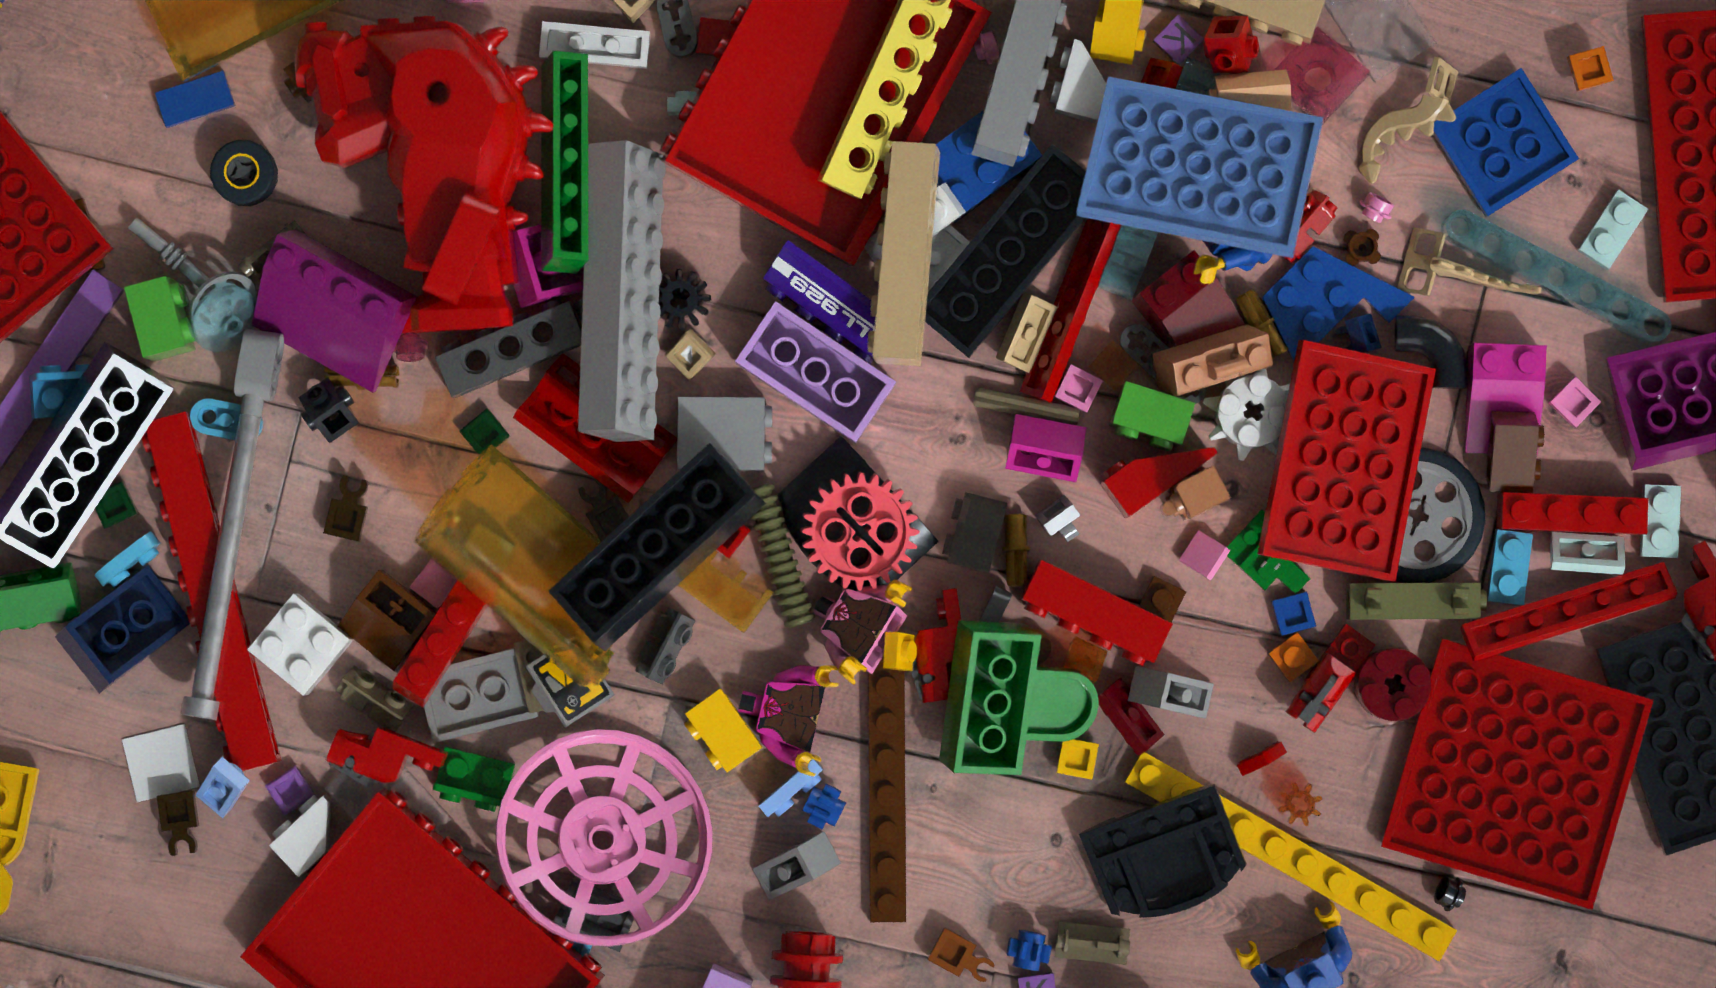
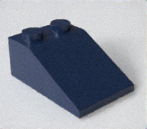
M146 566L67 624L55 638L100 694L189 626L190 622L188 615L152 569Z

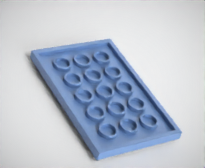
M1108 76L1078 203L1077 216L1293 258L1322 129L1323 117Z

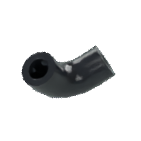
M1396 315L1394 326L1395 351L1418 352L1426 356L1431 364V368L1436 369L1433 388H1468V368L1465 352L1453 332L1433 319Z

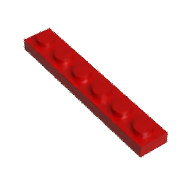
M1663 561L1462 624L1460 631L1474 662L1676 599L1678 592Z

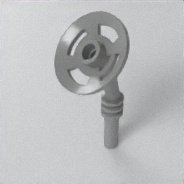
M136 218L130 224L128 229L160 254L159 259H166L165 263L167 265L172 264L174 271L180 270L199 287L192 298L189 311L191 321L199 331L209 335L225 334L239 327L251 315L257 300V290L249 277L239 272H224L209 278L187 259L188 254L186 252L181 254L182 249L180 247L174 248L175 243L165 241L140 219ZM228 279L237 280L241 282L244 287L238 288V286L234 282L229 281ZM224 286H228V287L232 288V290H231V291H227V290L224 288ZM205 293L203 299L200 300L202 294ZM237 299L243 300L240 308L228 318L226 312L232 309ZM211 305L215 311H209L207 307ZM203 312L206 317L215 319V322H206L199 317V314Z

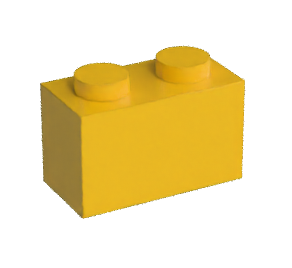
M722 688L685 713L689 720L684 725L696 741L701 737L709 747L705 754L716 770L723 767L726 772H729L763 747Z

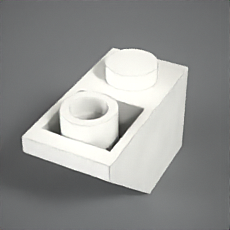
M1074 39L1072 48L1064 47L1059 67L1066 69L1062 83L1055 81L1050 102L1056 103L1054 113L1096 124L1104 97L1106 82L1082 41Z
M313 795L298 809L302 815L293 824L286 820L272 833L276 840L269 846L298 877L303 876L330 850L332 800L328 795H324L320 799Z

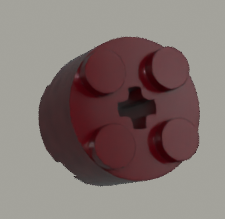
M1386 648L1373 652L1363 661L1356 671L1357 675L1354 677L1355 693L1363 709L1376 718L1388 721H1402L1416 715L1427 703L1431 692V678L1428 668L1418 656L1403 649ZM1396 675V682L1400 684V689L1398 691L1393 690L1389 694V687L1384 684L1385 679H1393Z

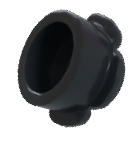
M1446 876L1437 885L1434 901L1436 904L1444 907V911H1451L1454 907L1458 908L1462 905L1466 896V889L1462 887V880L1458 877L1452 879Z

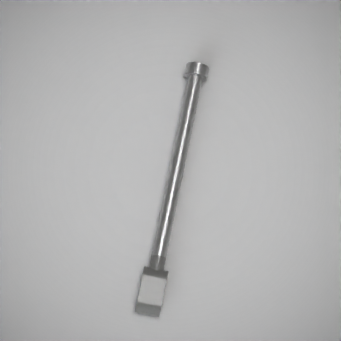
M246 329L242 337L234 392L235 396L243 398L191 697H183L181 715L217 720L220 702L213 701L264 400L273 401L277 391L284 350V335L281 333Z

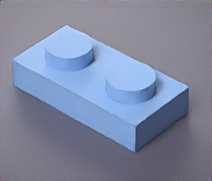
M221 757L210 770L196 796L221 818H224L233 808L250 780L244 776L240 767L234 763H229Z
M812 759L808 764L809 771L815 773V776H809L797 771L759 804L758 807L767 817L772 813H775L778 817L781 816L794 804L791 799L794 794L800 789L807 793L822 780L818 774L823 768L816 760Z

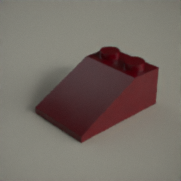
M1195 250L1152 282L1131 301L1169 348L1245 325L1217 277L1215 276L1212 283L1204 284L1200 282L1202 273L1194 274L1197 260L1200 257Z

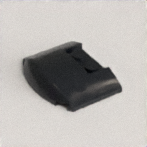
M842 436L778 493L779 503L782 501L783 514L788 530L806 557L814 551V548H804L802 546L803 542L811 539L810 535L800 531V528L811 525V522L802 515L803 513H814L815 509L808 501L811 499L820 502L822 497L817 489L820 487L827 492L831 491L830 479L836 481L839 486L842 485L843 474L845 473L849 475L852 482H856L858 472L864 473L866 482H869L871 476L876 474ZM879 477L878 485L881 486L884 481ZM865 496L855 498L851 505L852 512L857 515L867 512L870 505L869 499ZM838 507L837 513L855 531L852 538L860 536L878 555H881L883 549L864 530L868 524L860 526L842 507ZM910 509L905 511L906 514H913ZM919 519L909 523V527L919 530V534L909 536V541L916 544L917 549H906L905 554L912 561L908 563L900 560L898 565L902 573L898 574L891 569L888 572L890 582L898 580L939 542ZM835 521L828 524L825 529L826 538L829 540L840 538L844 530L842 523ZM891 522L880 524L876 531L877 538L883 541L890 539L894 534V525ZM863 547L853 550L850 556L851 563L856 566L866 563L869 556L868 550ZM817 560L811 563L817 568L821 561ZM826 570L823 574L828 577L830 570ZM840 576L834 581L839 586H841ZM881 576L878 577V578H876V579H877V585H888V584H889V583L885 582V581L881 578ZM854 580L850 581L846 589L857 591ZM868 580L864 581L863 586H870Z
M1215 784L1184 791L1176 797L1118 818L1113 817L1079 834L1111 914L1120 916V911L1140 914L1139 918L1158 917L1192 908L1221 892L1228 886V882L1234 877L1239 868L1242 872L1247 864Z

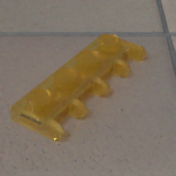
M715 550L683 579L678 586L745 633L774 592L767 589L761 595L760 600L740 586V583L748 574L741 569L735 579L732 580L710 564L718 554Z

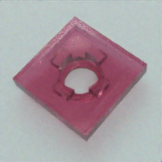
M1317 26L1310 44L1302 42L1301 46H1296L1274 69L1287 70L1291 83V101L1308 115L1323 117V124L1370 73V70ZM1316 67L1327 70L1331 76V84L1325 87V90H1315L1314 87L1308 85L1305 81V75L1309 70Z

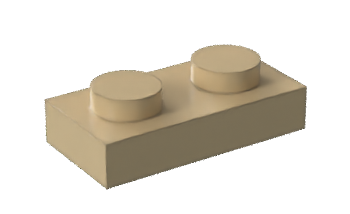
M1024 292L996 359L1021 371L1030 373L1057 306Z

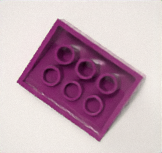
M294 229L279 233L275 238L263 267L252 326L261 331L283 334L284 344L374 393L378 388L411 313L410 307L415 304L418 296Z
M1716 332L1606 358L1620 432L1631 471L1716 451Z

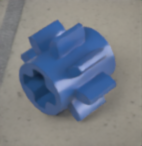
M825 784L823 790L813 787L802 811L810 814L807 822L822 830L826 823L835 827L846 805L845 801L838 798L841 791L828 784Z
M1019 930L1018 939L1010 937L1006 954L1014 957L1012 966L1039 971L1040 962L1049 964L1052 946L1044 944L1046 935Z

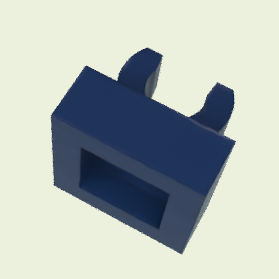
M1372 314L1346 320V326L1335 330L1336 335L1347 333L1350 337L1351 344L1343 349L1367 353L1382 348Z

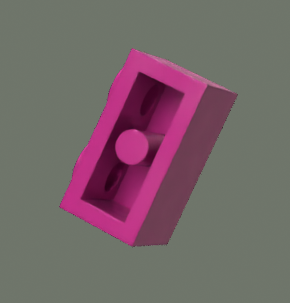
M1015 414L1005 469L1077 482L1087 427Z

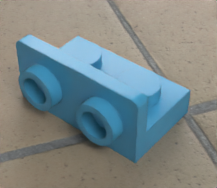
M89 364L75 365V371L61 372L60 365L39 367V373L29 375L31 418H54Z

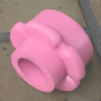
M993 31L983 34L981 32L979 39L974 44L979 61L986 59L988 64H992L991 61L999 59L1000 55Z
M1369 192L1365 200H1360L1359 202L1360 205L1365 207L1362 214L1376 222L1381 223L1383 218L1391 219L1392 217L1390 213L1394 204L1375 193Z

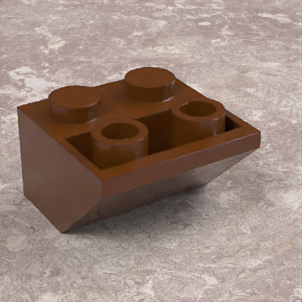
M378 570L354 600L338 627L395 671L418 643L437 612L384 570Z

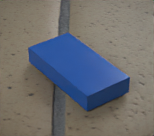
M224 71L155 93L166 128L236 106Z

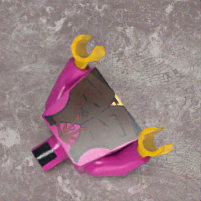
M798 665L778 672L772 681H767L764 695L743 691L738 712L759 717L756 732L760 733L761 743L778 760L795 767L800 773L809 776L816 775L809 771V762L812 759L821 762L819 756L810 752L825 687H838L839 683H832L829 680L830 671L838 670L834 665H823L821 667Z

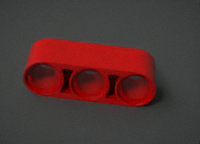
M468 192L465 194L427 276L423 291L457 306L501 210L500 207Z

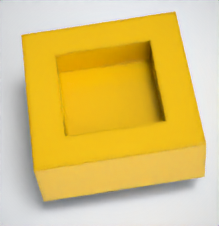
M885 632L883 668L913 671V662L917 655V647L914 642L915 635L901 632Z
M1076 739L1062 741L1056 773L1092 780L1099 744Z

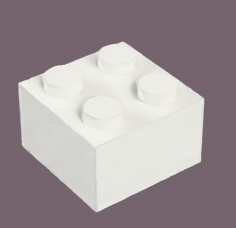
M293 593L247 650L305 696L312 692L354 639L304 597Z

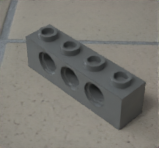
M560 298L540 306L542 312L529 317L527 312L514 316L513 326L505 327L498 331H495L494 327L486 328L475 333L474 337L476 340L462 345L461 341L458 340L441 347L442 354L436 356L435 359L451 397L454 399L580 347L582 329L569 301L562 303ZM541 323H548L553 328L552 338L544 343L537 342L534 338L535 327ZM507 337L517 338L520 344L517 354L511 357L504 356L500 349L502 341ZM474 351H482L486 356L485 366L477 371L471 370L467 364L468 356Z

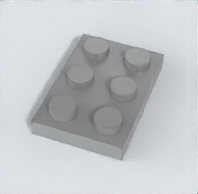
M515 648L451 664L424 706L433 743L539 717L538 712L530 714L528 712Z

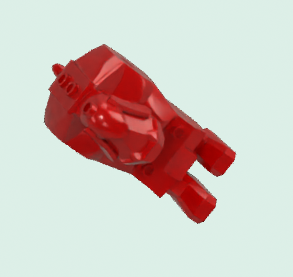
M435 16L413 17L414 22L399 23V18L377 19V24L361 25V34L353 37L348 31L327 30V22L305 23V34L299 39L295 50L294 69L297 87L305 88L307 95L314 98L318 122L315 131V146L322 162L341 168L349 167L387 152V172L393 185L401 191L403 196V203H398V221L400 225H404L408 244L403 268L423 272L424 286L454 216L467 192L501 208L457 306L424 291V294L418 296L415 304L410 307L411 313L401 334L481 330L513 326V309L505 296L504 285L519 283L513 230L516 229L517 225L528 221V214L515 210L514 206H510V200L518 181L524 182L525 178L537 180L544 178L541 167L529 161V155H526L528 137H533L534 132H551L553 130V123L549 118L541 113L533 112L532 107L527 106L522 92L524 91L523 85L537 77L538 70L536 67L531 65L511 67L509 64L504 66L496 56L499 53L496 48L508 36V30L504 27H494L481 34L479 32L473 34L456 23L436 21Z

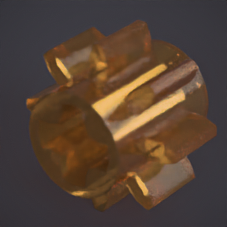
M1291 782V792L1288 794L1279 792V795L1285 799V805L1278 807L1277 810L1279 812L1287 811L1290 814L1287 823H1294L1297 817L1301 818L1304 826H1308V816L1311 814L1321 815L1315 809V802L1321 801L1322 796L1312 797L1309 794L1312 790V784L1308 783L1304 790H1299L1296 782ZM1304 794L1306 796L1304 802L1308 804V808L1306 811L1299 809L1297 813H1294L1295 805L1291 803L1294 797L1301 798Z

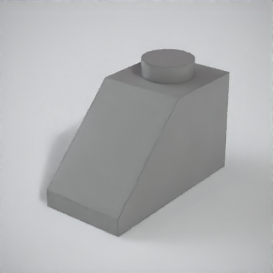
M1136 666L1128 701L1206 719L1214 684Z
M822 832L752 869L768 899L771 900L816 879L841 864L827 835L825 832Z

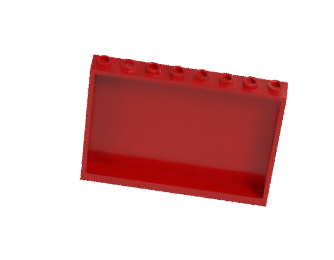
M748 0L745 6L739 4L729 21L734 27L728 38L722 36L712 52V56L716 57L715 62L710 70L703 69L694 87L699 89L693 102L687 100L679 112L677 119L682 122L675 134L669 132L660 148V151L665 153L661 161L844 264L854 266L884 212L881 209V193L883 188H888L889 174L884 173V161L879 160L873 173L877 175V179L869 195L864 193L861 199L854 198L817 179L898 0ZM971 0L950 1L948 8L952 9L949 21L944 29L938 28L933 41L937 42L935 52L929 62L923 61L918 74L922 75L920 85L914 95L908 94L903 107L907 108L906 116L899 128L893 127L888 139L889 141L922 142L990 17L991 11ZM916 14L909 21V29L913 34L919 36L925 30L924 19ZM899 48L894 54L895 64L901 69L909 65L911 60L909 52L904 48ZM884 81L879 87V96L886 102L894 98L896 93L894 85L889 81ZM870 114L864 120V129L870 135L876 134L880 130L881 122L876 115ZM859 147L852 149L849 153L850 164L854 168H860L865 163V152Z
M385 788L377 792L240 956L276 988H595L605 976L600 971L602 966L596 959L586 953L584 956H581L572 947L574 945L573 941L550 932L533 920L517 903L505 883L498 885L489 877L491 871L483 863L476 859L471 862L461 853L464 849L457 841L450 836H446L444 839L434 830L436 825L430 818L421 812L416 815L406 806L408 801L403 795L394 789L388 791Z

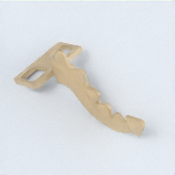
M1434 56L1425 90L1431 96L1423 95L1417 106L1398 109L1384 114L1374 122L1367 132L1362 147L1363 162L1358 169L1368 182L1374 184L1377 181L1381 164L1374 161L1376 156L1384 154V149L1379 143L1382 141L1388 145H1393L1395 143V131H1397L1401 139L1407 141L1410 139L1414 129H1418L1428 137L1432 136L1435 120L1455 121L1456 115L1450 106L1458 71L1440 57ZM1438 67H1439V74H1438L1436 86H1435V88H1434V81H1435L1437 69H1438ZM1450 75V80H1449L1447 92H1446V95H1445V94H1444V92H1445V87H1446V84H1447L1448 76Z
M1413 227L1397 287L1404 292L1430 297L1437 273L1439 276L1454 277L1506 291L1534 295L1540 294L1542 291L1540 286L1510 282L1440 258L1446 234ZM1421 234L1436 236V244L1431 255H1423L1416 252ZM1413 268L1427 271L1426 281L1421 290L1407 288L1409 273Z

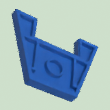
M1314 246L1261 297L1270 317L1275 319L1273 323L1284 345L1288 348V353L1293 363L1298 340L1319 343L1362 299L1387 323H1390L1415 298Z

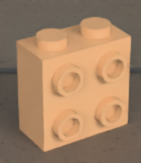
M1287 70L1214 76L1215 89H1209L1208 92L1209 96L1292 111L1291 83Z

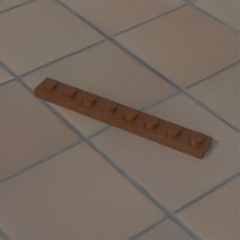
M884 655L873 674L868 672L870 923L906 922L905 671L883 668Z

